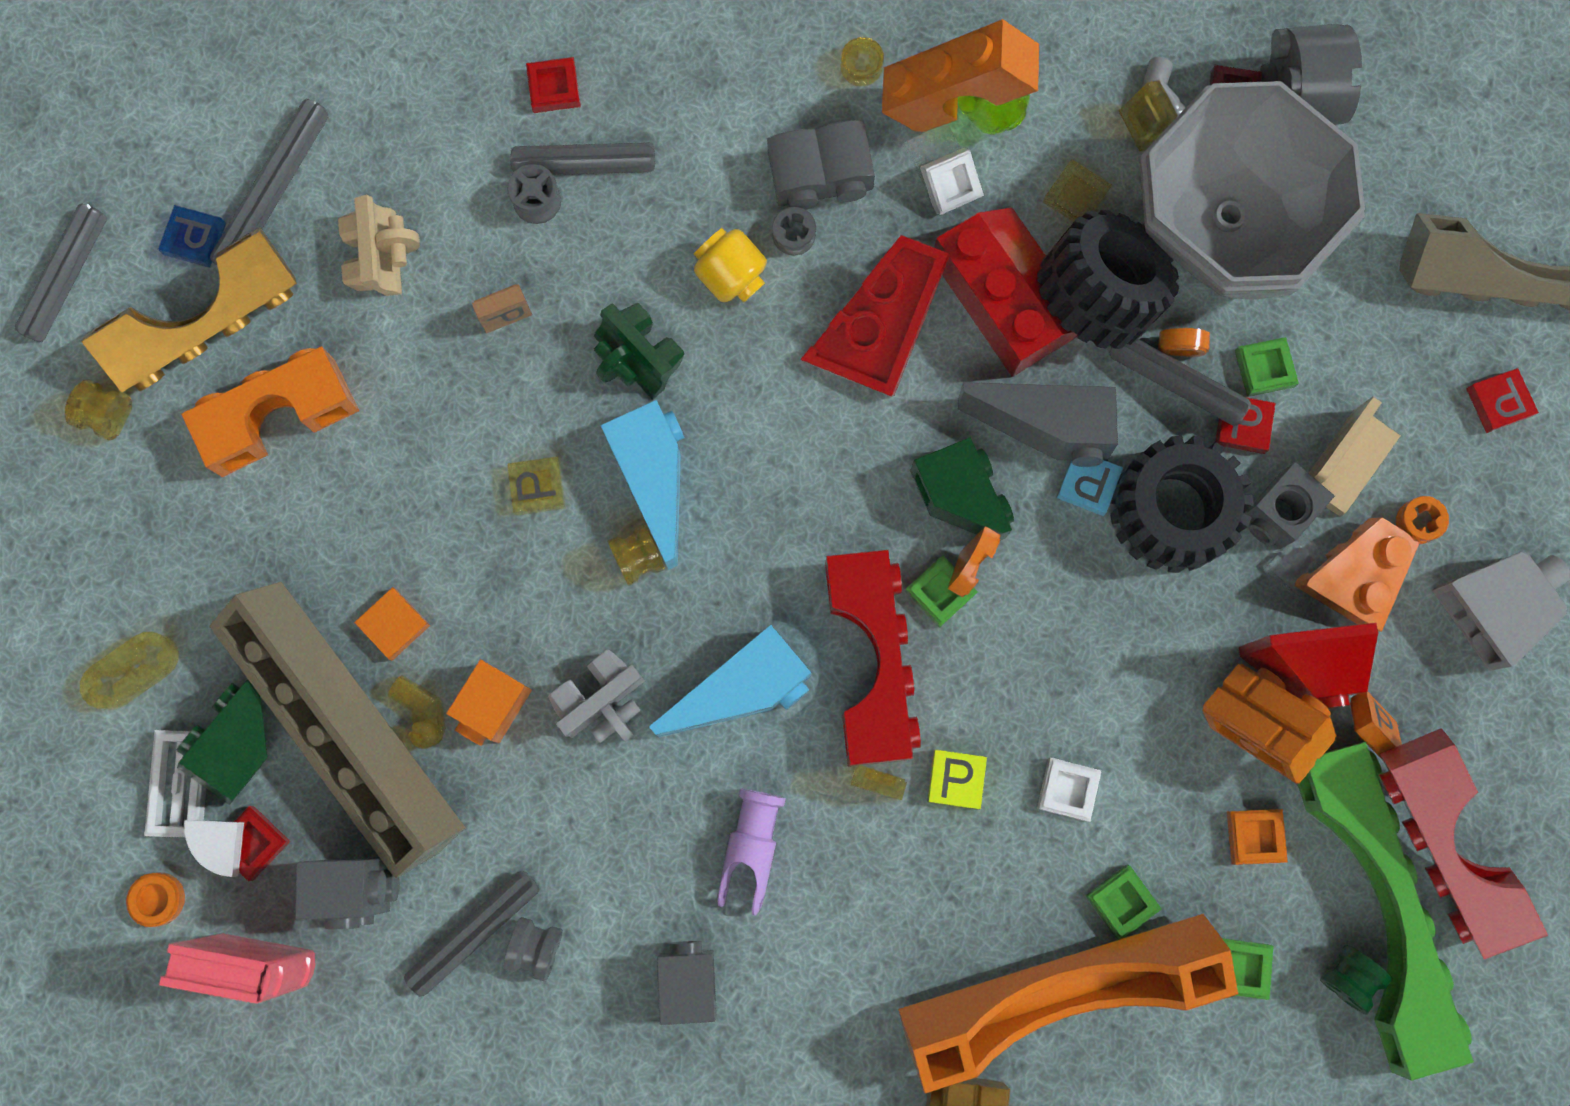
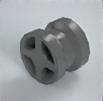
M529 164L513 172L509 178L507 189L509 198L518 216L524 221L533 224L546 223L554 218L560 210L561 196L555 177L550 170L542 165ZM528 199H538L540 202L528 203Z
M520 917L506 951L504 970L515 973L523 969L532 972L535 979L546 982L553 968L555 954L560 945L563 930L554 926L546 930L535 927L531 919Z

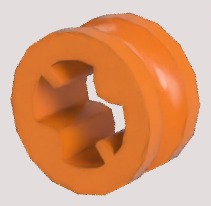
M1420 496L1412 499L1400 507L1396 515V526L1419 540L1420 544L1440 538L1446 532L1449 525V514L1446 507L1439 500L1431 496ZM1414 508H1419V514L1427 511L1431 515L1432 520L1427 523L1429 533H1426V527L1417 529L1414 526L1412 520L1418 516Z

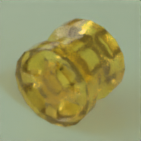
M86 379L78 383L71 391L65 406V420L72 427L80 430L91 428L96 436L108 441L114 440L120 435L132 410V401L126 393H121L118 390L107 392L100 383Z
M645 523L635 527L633 534L625 538L615 536L607 540L628 586L638 583L640 576L649 571L657 574L666 570Z

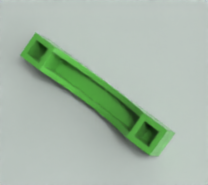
M1366 742L1349 744L1327 750L1320 759L1315 761L1314 767L1297 785L1306 812L1329 827L1351 850L1368 875L1380 903L1387 934V973L1392 977V982L1383 991L1374 1020L1391 1072L1413 1081L1474 1063L1468 1046L1472 1043V1036L1467 1022L1456 1011L1450 993L1454 987L1453 979L1447 965L1438 957L1432 939L1435 936V925L1427 909L1420 904L1414 886L1418 881L1415 866L1409 856L1403 853L1397 835L1400 831L1397 813L1393 806L1386 802L1379 782L1381 781L1379 775L1382 774L1379 760L1372 751H1369Z

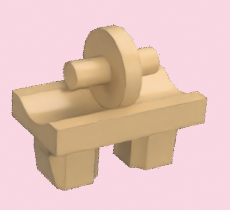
M369 195L354 198L355 211L338 218L339 235L347 245L353 248L358 247L359 255L358 258L346 260L341 265L342 281L346 286L357 291L376 290L386 296L402 294L400 267L407 265L406 253L416 251L420 247L419 234L416 231L405 229L403 217L396 215L395 210L376 205L373 202V198Z

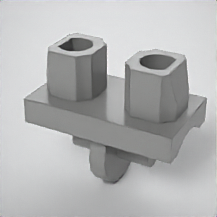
M608 649L587 666L602 685V688L586 699L574 682L568 680L548 695L556 714L561 719L556 725L566 737L574 738L602 715L606 719L591 730L599 743L615 731L625 742L634 736L626 722L637 715L641 709L633 699L629 700L618 710H615L613 706L643 684L645 680L633 665L627 667L620 658Z

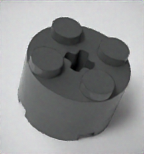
M1342 24L1275 29L1271 37L1270 63L1262 64L1260 72H1262L1261 82L1281 81L1334 125L1346 124L1355 114L1361 91V85L1352 86V69L1362 68V55L1357 34L1353 27Z

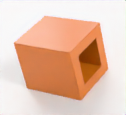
M480 659L446 714L459 721L455 731L472 742L482 746L487 738L490 741L500 743L532 689Z

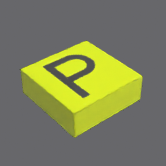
M934 750L927 802L981 809L987 757Z

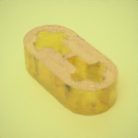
M142 632L132 637L84 672L80 680V693L83 700L88 705L103 710H116L125 706L167 677L175 669L179 660V651L176 643L170 637L156 632ZM147 645L162 648V651L157 655L159 664L156 667L142 664L136 669L134 668L136 664L147 656L144 649ZM123 673L126 675L112 686L115 693L113 697L102 694L98 695L97 691L103 687L100 679L103 675L111 678L119 677Z

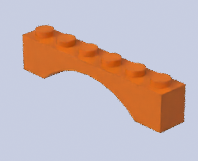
M1200 914L898 1009L908 1048L924 1093H929L978 1077L994 1058L1014 1042L1043 1026L1066 1017L1098 1009L1125 1006L1165 1007L1187 1011L1238 995L1231 950L1206 916Z

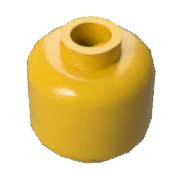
M721 227L694 252L695 257L698 259L694 266L696 276L721 302H729L738 296L744 303L765 284L759 275L766 268L767 260L751 240L739 229L726 232Z

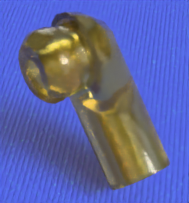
M399 676L391 686L388 697L411 710L413 731L408 733L410 742L419 749H427L439 744L446 730L442 701L438 696L405 676Z

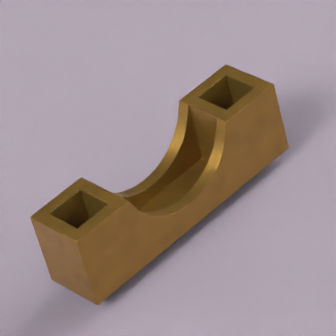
M261 227L217 253L219 289L214 300L201 313L185 320L162 321L148 317L129 307L85 335L81 342L121 393L133 385L138 391L148 388L164 377L165 374L161 368L177 358L182 364L193 360L208 349L204 341L220 331L225 337H228L251 322L247 316L250 312L263 304L268 310H272L294 295L290 287L297 284L296 277Z

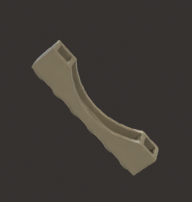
M1424 213L1416 214L1400 260V272L1410 288L1415 292L1428 296H1438L1441 292L1459 293L1475 301H1488L1490 297L1504 298L1527 307L1538 306L1540 302L1558 304L1562 308L1570 310V266H1550L1535 263L1504 252L1481 236L1467 218Z

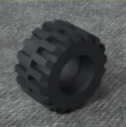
M1092 210L1085 212L1082 217L1079 216L1044 257L1039 265L1041 269L1037 273V281L1042 285L1039 289L1041 298L1048 300L1050 303L1047 306L1048 311L1052 316H1058L1062 322L1060 325L1066 331H1073L1077 334V338L1085 343L1089 340L1092 341L1096 347L1106 349L1110 345L1114 349L1124 348L1126 344L1131 345L1136 342L1175 301L1174 297L1179 291V285L1176 283L1179 275L1178 270L1171 264L1174 261L1173 258L1145 232V226L1140 222L1135 223L1131 221L1129 216L1121 213L1114 215L1110 210H1100L1099 213Z
M1182 435L1171 436L1164 444L1159 440L1150 445L1121 473L1117 483L1118 487L1115 489L1110 504H1116V509L1110 514L1112 525L1120 523L1122 530L1116 534L1119 542L1123 544L1128 540L1134 548L1129 552L1133 558L1138 560L1142 556L1147 557L1149 561L1146 566L1155 570L1164 565L1168 566L1167 572L1179 573L1185 568L1191 571L1223 555L1242 538L1239 533L1248 528L1251 516L1244 513L1253 507V495L1244 494L1243 489L1251 483L1247 474L1239 476L1235 468L1241 463L1234 455L1228 460L1221 455L1225 447L1214 442L1207 448L1203 446V437L1193 435L1187 442H1184ZM1167 479L1180 480L1189 484L1198 492L1205 509L1204 521L1199 530L1190 531L1177 528L1162 516L1156 502V490L1160 481Z

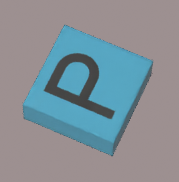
M1071 459L1057 498L1104 516L1109 508L1123 467L1105 460L1097 466L1079 467L1073 465Z

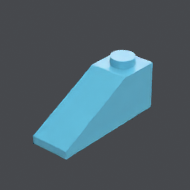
M657 400L602 424L601 428L668 570L678 566L681 454L677 441L684 439V435L674 413L670 411L663 414Z
M770 625L649 727L655 735L663 737L771 711L779 703L787 710L809 691L804 682L811 677V671Z

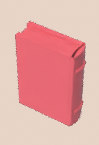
M224 933L171 943L167 950V953L171 954L166 975L161 976L159 985L258 1004L306 987L314 973L315 953L309 949Z

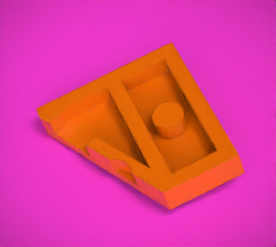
M1383 517L1369 518L1352 532V536L1347 542L1340 543L1325 555L1328 560L1314 572L1303 573L1297 578L1294 586L1357 625L1377 623L1378 632H1382L1420 541Z

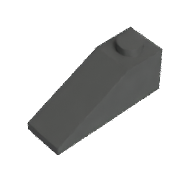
M963 382L958 397V410L1056 460L1071 461L1072 459V464L1079 467L1097 466L1103 460L1108 461L1118 445L1116 387Z

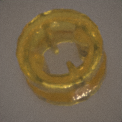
M866 37L850 40L844 46L841 53L840 70L843 77L855 86H867L877 81L882 73L884 53L881 46L876 41ZM858 54L869 55V63L874 66L871 67L869 64H866V70H858L855 68V60L850 58L854 57L858 60Z

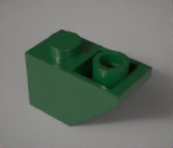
M971 437L913 461L910 472L930 516L976 535L986 526L1000 534V541L1006 539L1012 531L1010 523L1014 522L1010 504L1003 494L996 495L989 479L993 476L990 460L982 448L976 450Z
M248 679L241 688L231 683L212 706L219 713L206 730L197 724L176 749L177 752L183 755L178 762L177 768L229 805L268 757L260 695Z

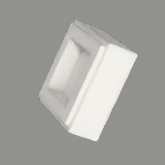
M959 149L920 167L932 206L939 215L984 196L969 149Z
M1048 758L1037 809L1090 822L1101 770L1055 758Z

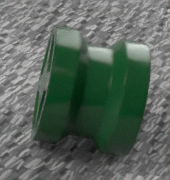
M1345 945L1339 953V964L1334 970H1326L1320 981L1349 1006L1367 1015L1373 1007L1372 997L1378 990L1386 989L1392 982V977L1368 956L1351 946Z

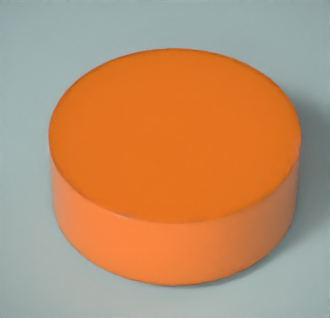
M1172 328L1159 332L1158 350L1169 356L1199 357L1209 352L1210 332L1206 330Z
M162 872L149 873L138 878L130 887L126 899L127 910L131 918L142 926H163L175 920L181 913L185 902V893L183 886L174 876Z

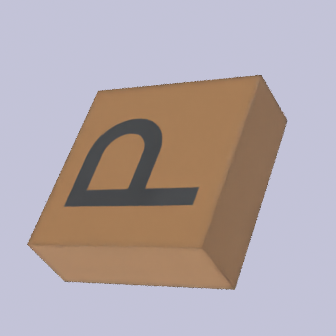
M516 284L477 299L472 303L478 320L486 333L532 315L520 286Z

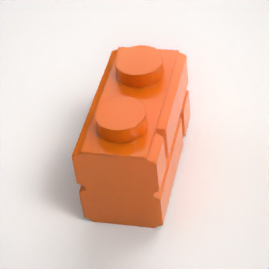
M1237 664L1223 681V686L1221 688L1218 687L1203 705L1202 711L1210 728L1294 783H1300L1314 767L1315 761L1320 759L1335 741L1336 733L1329 717L1331 712L1322 702L1311 695L1304 694L1299 699L1286 691L1285 683L1268 669L1260 668L1255 672L1243 664Z

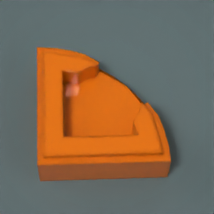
M985 526L960 551L948 586L950 591L961 597L970 593L979 581L976 578L980 563L987 556L993 558L1000 542V534Z

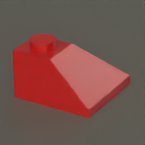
M1377 623L1269 635L1240 646L1239 653L1240 657L1255 669L1265 668L1277 675L1285 683V690L1299 699L1304 694H1308L1318 699L1328 709L1350 706L1349 696L1368 692L1378 638Z

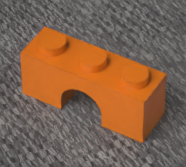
M1001 19L884 67L882 113L915 132H926L957 120L958 97L960 96L980 97L998 106L1037 92L1039 43Z
M321 346L317 349L307 348L292 354L288 358L287 363L271 371L262 370L254 372L242 380V385L225 393L206 395L195 403L194 408L181 413L205 467L224 477L268 456L260 437V429L265 417L275 409L282 407L294 408L300 421L315 433L358 412L359 408L335 359Z

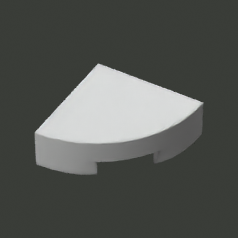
M184 820L185 839L194 858L213 873L227 877H238L244 822Z

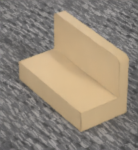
M1374 396L1353 410L1309 471L1312 477L1335 495L1326 507L1339 517L1346 514L1401 436L1373 416L1382 404Z

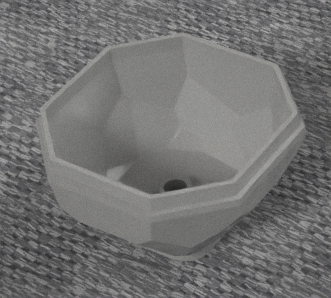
M1281 81L1213 83L1212 85H1207L1139 158L1145 232L1197 280L1223 297L1257 300L1289 296L1295 293L1365 217L1358 144ZM1228 213L1232 215L1235 223L1225 222L1221 214Z

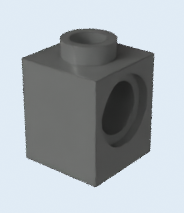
M1294 462L1277 475L1253 502V507L1244 514L1251 516L1249 530L1256 539L1265 545L1274 546L1275 544L1282 549L1301 536L1335 495ZM1276 500H1282L1290 506L1292 511L1291 521L1283 519L1277 513L1275 507Z
M701 941L669 943L670 953H660L657 957L660 1025L715 1022L717 1013L714 950L702 951Z

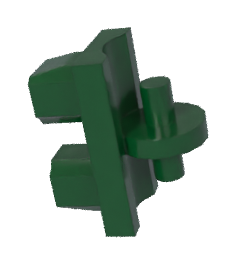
M612 303L601 310L600 316L603 318V321L594 334V338L599 342L594 351L603 360L596 371V375L605 383L616 377H619L626 386L636 382L653 400L665 390L669 377L682 362L684 351L672 338L666 337L654 346L648 342L644 336L651 331L653 322L650 314L639 303L621 311Z

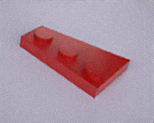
M900 235L862 282L859 290L847 305L837 313L829 323V327L800 360L891 397L895 396L950 254Z

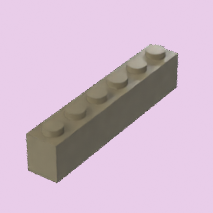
M278 582L239 593L230 600L209 627L394 878L397 879L436 856L466 827L284 584Z

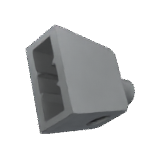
M1522 551L1437 586L1432 591L1488 670L1493 671L1511 667L1518 663L1567 614V606L1555 590L1570 581V569L1562 559L1555 555H1550L1536 564L1528 553Z

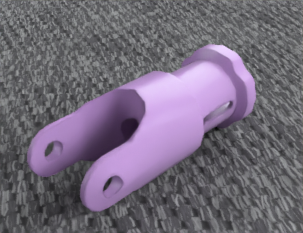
M740 788L739 797L743 802L737 830L731 832L718 891V906H724L732 872L739 863L743 862L752 868L756 878V890L752 904V915L756 916L763 904L775 852L776 842L772 839L778 808L785 805L786 798Z

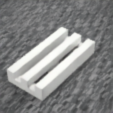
M155 730L144 836L185 837L182 821L187 775L177 768L178 762L183 757L179 752H176L175 773L172 778L169 826H161L169 741L177 742L178 748L190 731ZM192 778L190 782L187 820L204 821L206 788Z

